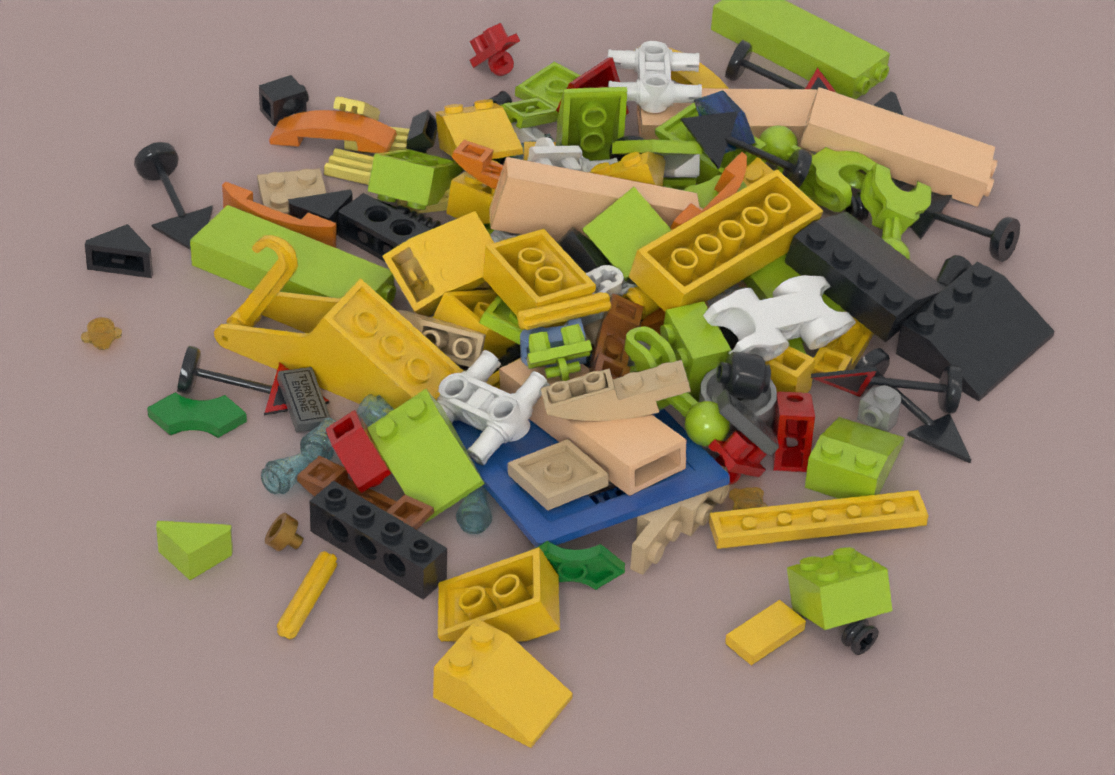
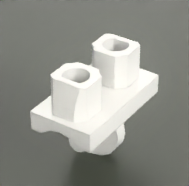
M541 137L536 141L535 146L529 148L527 161L582 171L578 160L583 152L579 146H555L551 138Z

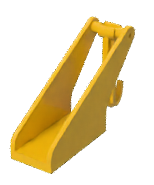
M273 235L261 237L253 245L252 250L255 253H259L265 247H269L276 252L278 260L257 287L249 294L246 301L227 319L226 324H220L214 331L216 341L225 349L276 370L279 362L289 370L312 367L319 388L385 415L424 389H427L437 401V398L440 396L438 389L442 380L451 374L463 372L457 364L361 278L342 298L280 292L296 272L298 261L292 245L286 240ZM261 315L305 333L256 328L254 326L261 320Z

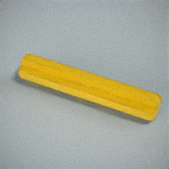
M599 292L520 311L517 314L518 326L522 330H530L605 312L611 308L610 296L608 293Z
M326 551L318 554L277 623V633L279 636L286 637L289 640L296 637L337 567L336 555L333 553L329 554Z

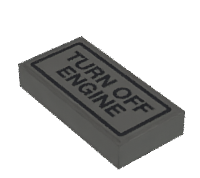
M312 367L279 371L277 381L296 433L329 427L331 417Z
M727 389L717 397L719 413L764 453L771 456L779 448L776 433Z

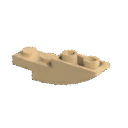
M396 310L454 363L470 367L480 357L484 347L485 334L421 314Z
M682 360L663 363L658 367L637 373H628L616 379H612L610 369L593 371L585 376L567 381H558L550 386L541 388L547 415L581 421L630 419L658 413L659 409L656 401L691 391Z
M721 466L728 473L727 468ZM726 485L638 516L636 540L632 543L630 569L643 575L652 563L657 564L660 561L667 544L670 541L675 542L681 532L692 536L700 525L705 526L709 521V515L712 513L713 508L717 503L722 504L725 501L730 486Z

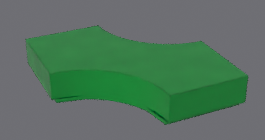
M175 392L147 407L148 417L169 435L182 431L197 430L210 433L219 438L247 422L246 412L226 395L211 400H193Z
M549 541L538 546L558 574L559 583L578 582L596 590L625 573V563L602 544L581 550L561 548Z

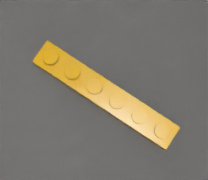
M919 490L713 512L709 515V526L717 549L926 526L929 515Z

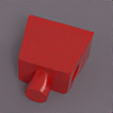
M777 392L772 430L777 435L779 448L773 453V471L807 472L815 423V411L812 396L809 393ZM786 438H793L798 444L794 447H787Z

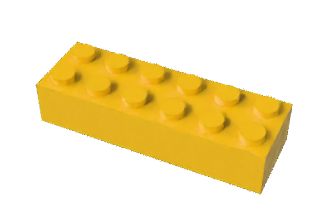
M775 170L637 250L629 278L665 312L667 309L703 301L707 302L788 253L794 235L814 220L820 219L823 210L779 170Z

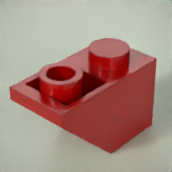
M353 410L325 430L333 449L358 490L363 493L370 487H376L392 473L367 430L368 426L357 411Z

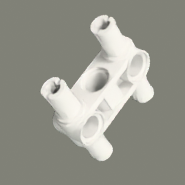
M659 41L644 42L641 44V47L635 48V51L608 49V57H613L616 68L634 69V72H637L638 78L636 82L609 81L608 87H627V101H635L644 111L660 113L665 111L670 105L673 106V103L701 101L702 84H674V81H671V71L699 72V53L672 52V49H669L666 44Z
M483 350L480 357L466 372L454 373L445 377L439 385L440 396L437 398V402L445 410L451 423L460 420L483 431L474 444L467 449V452L470 454L469 456L480 465H485L502 443L517 441L527 434L530 429L528 419L532 416V407L542 395L541 388L550 386L547 383V379L535 371L530 374L529 378L515 393L510 394L487 384L488 378L501 365L498 358L487 350Z

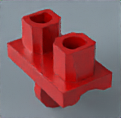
M498 23L469 41L476 53V56L469 60L473 68L488 59L489 68L494 74L505 76L512 71L514 61L506 50L520 42L517 33L508 37L502 23Z
M735 431L727 441L714 439L708 446L711 451L720 454L715 461L720 466L727 468L730 475V483L728 485L736 483L741 474L760 477L766 471L760 462L767 454L740 431Z

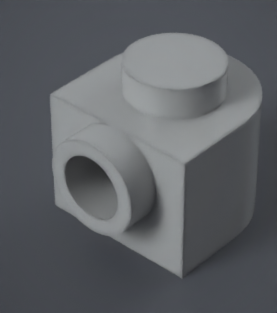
M885 385L871 388L860 399L857 420L873 428L889 432L898 421L901 405L900 394L895 389Z

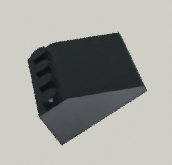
M848 212L814 220L794 235L785 259V263L801 276L824 277L831 286L824 291V294L884 342H887L897 334L905 320L944 289L941 284Z
M977 261L901 324L896 355L940 379L943 370L947 366H959L962 371V392L980 401L1054 336L1055 331L1004 275Z

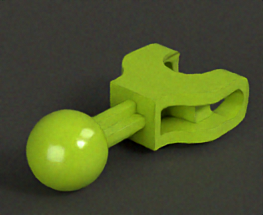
M771 126L759 138L767 144V153L785 161L797 149H802L798 147V141L793 131L785 126ZM825 147L815 155L812 154L811 166L804 184L812 188L813 197L818 204L834 212H841L851 204V188L862 189L865 175L858 170L868 173L876 162L859 152L834 151Z
M875 163L864 177L860 199L872 216V225L883 230L882 239L910 260L909 249L901 241V235L930 206L931 187L917 181L915 188L909 192L903 191L891 180L890 169Z
M643 326L631 329L626 334L625 352L635 364L631 366L630 373H637L658 367L663 363L677 361L670 344L655 330ZM637 341L647 343L650 346V350L646 349L642 344H640ZM689 393L656 401L659 410L672 405L685 417L686 433L698 445L707 447L714 439L723 441L729 432L730 422L719 413L718 403L712 401L698 402Z

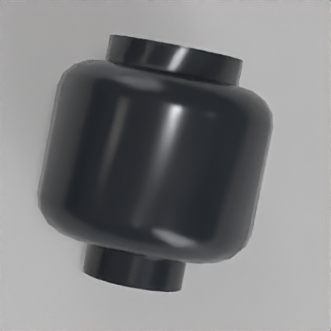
M733 352L728 355L725 362L719 363L716 380L717 383H722L723 391L727 389L736 398L755 400L759 398L761 393L767 392L771 380V368L769 365H766L765 360L760 355Z

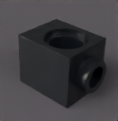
M292 75L259 85L260 111L273 126H276L280 120L288 116L307 112L306 102L309 101L307 89L304 85H300Z

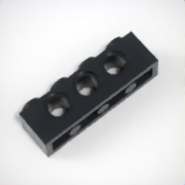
M365 193L338 211V236L384 262L385 260L382 257L384 254L408 239L431 230V228Z
M331 482L309 501L310 532L424 600L438 587L439 582L447 579V548L339 483Z

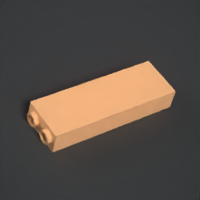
M818 87L811 105L800 147L817 153L825 147L834 151L859 152L876 163L889 168L891 178L914 186L919 181L930 186L932 192L941 195H952L953 199L978 207L983 196H989L994 183L992 176L997 166V160L993 159L995 146Z
M702 88L701 102L718 113L738 111L735 124L758 139L771 126H785L793 131L798 141V147H800L808 114L817 90ZM673 103V106L670 105V107H667L665 111L660 113L644 111L637 104L636 114L639 137L646 140H660L655 135V129L692 103Z
M506 157L489 211L490 226L493 230L523 235L545 229L555 241H559L572 227L587 237L582 229L633 187L638 190L669 227H671L673 221L690 203L701 211L703 208L699 207L698 195L694 192Z
M521 359L499 368L500 390L510 394L515 393L533 371L540 373L546 378L545 368L550 367L542 366L528 369V366L522 363ZM580 364L581 371L569 374V379L585 376L589 373V368L584 364ZM559 376L547 379V383L550 385L560 381ZM542 395L532 407V416L529 418L558 442L569 439L609 474L610 482L629 496L686 469V439L652 414L610 421L565 419L547 415Z

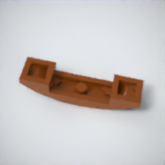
M613 293L610 297L611 308L605 311L597 333L589 373L610 369L612 379H616L630 373L631 367L627 366L629 356L625 352L626 334L631 329L640 326L644 307Z
M318 456L297 475V481L313 496H316L331 482L335 481L416 530L434 514V507L405 494L396 501L371 489L361 493L355 483L348 478V472L345 467L321 456Z

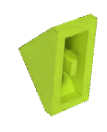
M157 521L158 552L189 580L194 579L232 556L231 525Z

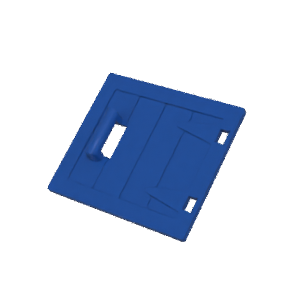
M664 408L652 415L686 439V469L631 496L616 487L590 497L585 495L559 507L546 510L508 475V462L559 443L530 419H528L530 429L527 434L517 441L502 443L485 465H480L472 459L485 483L483 485L484 488L535 547L540 546L546 541L559 545L730 483V475L701 445L694 443L688 437L686 430ZM460 420L452 422L466 450L474 444L483 432Z

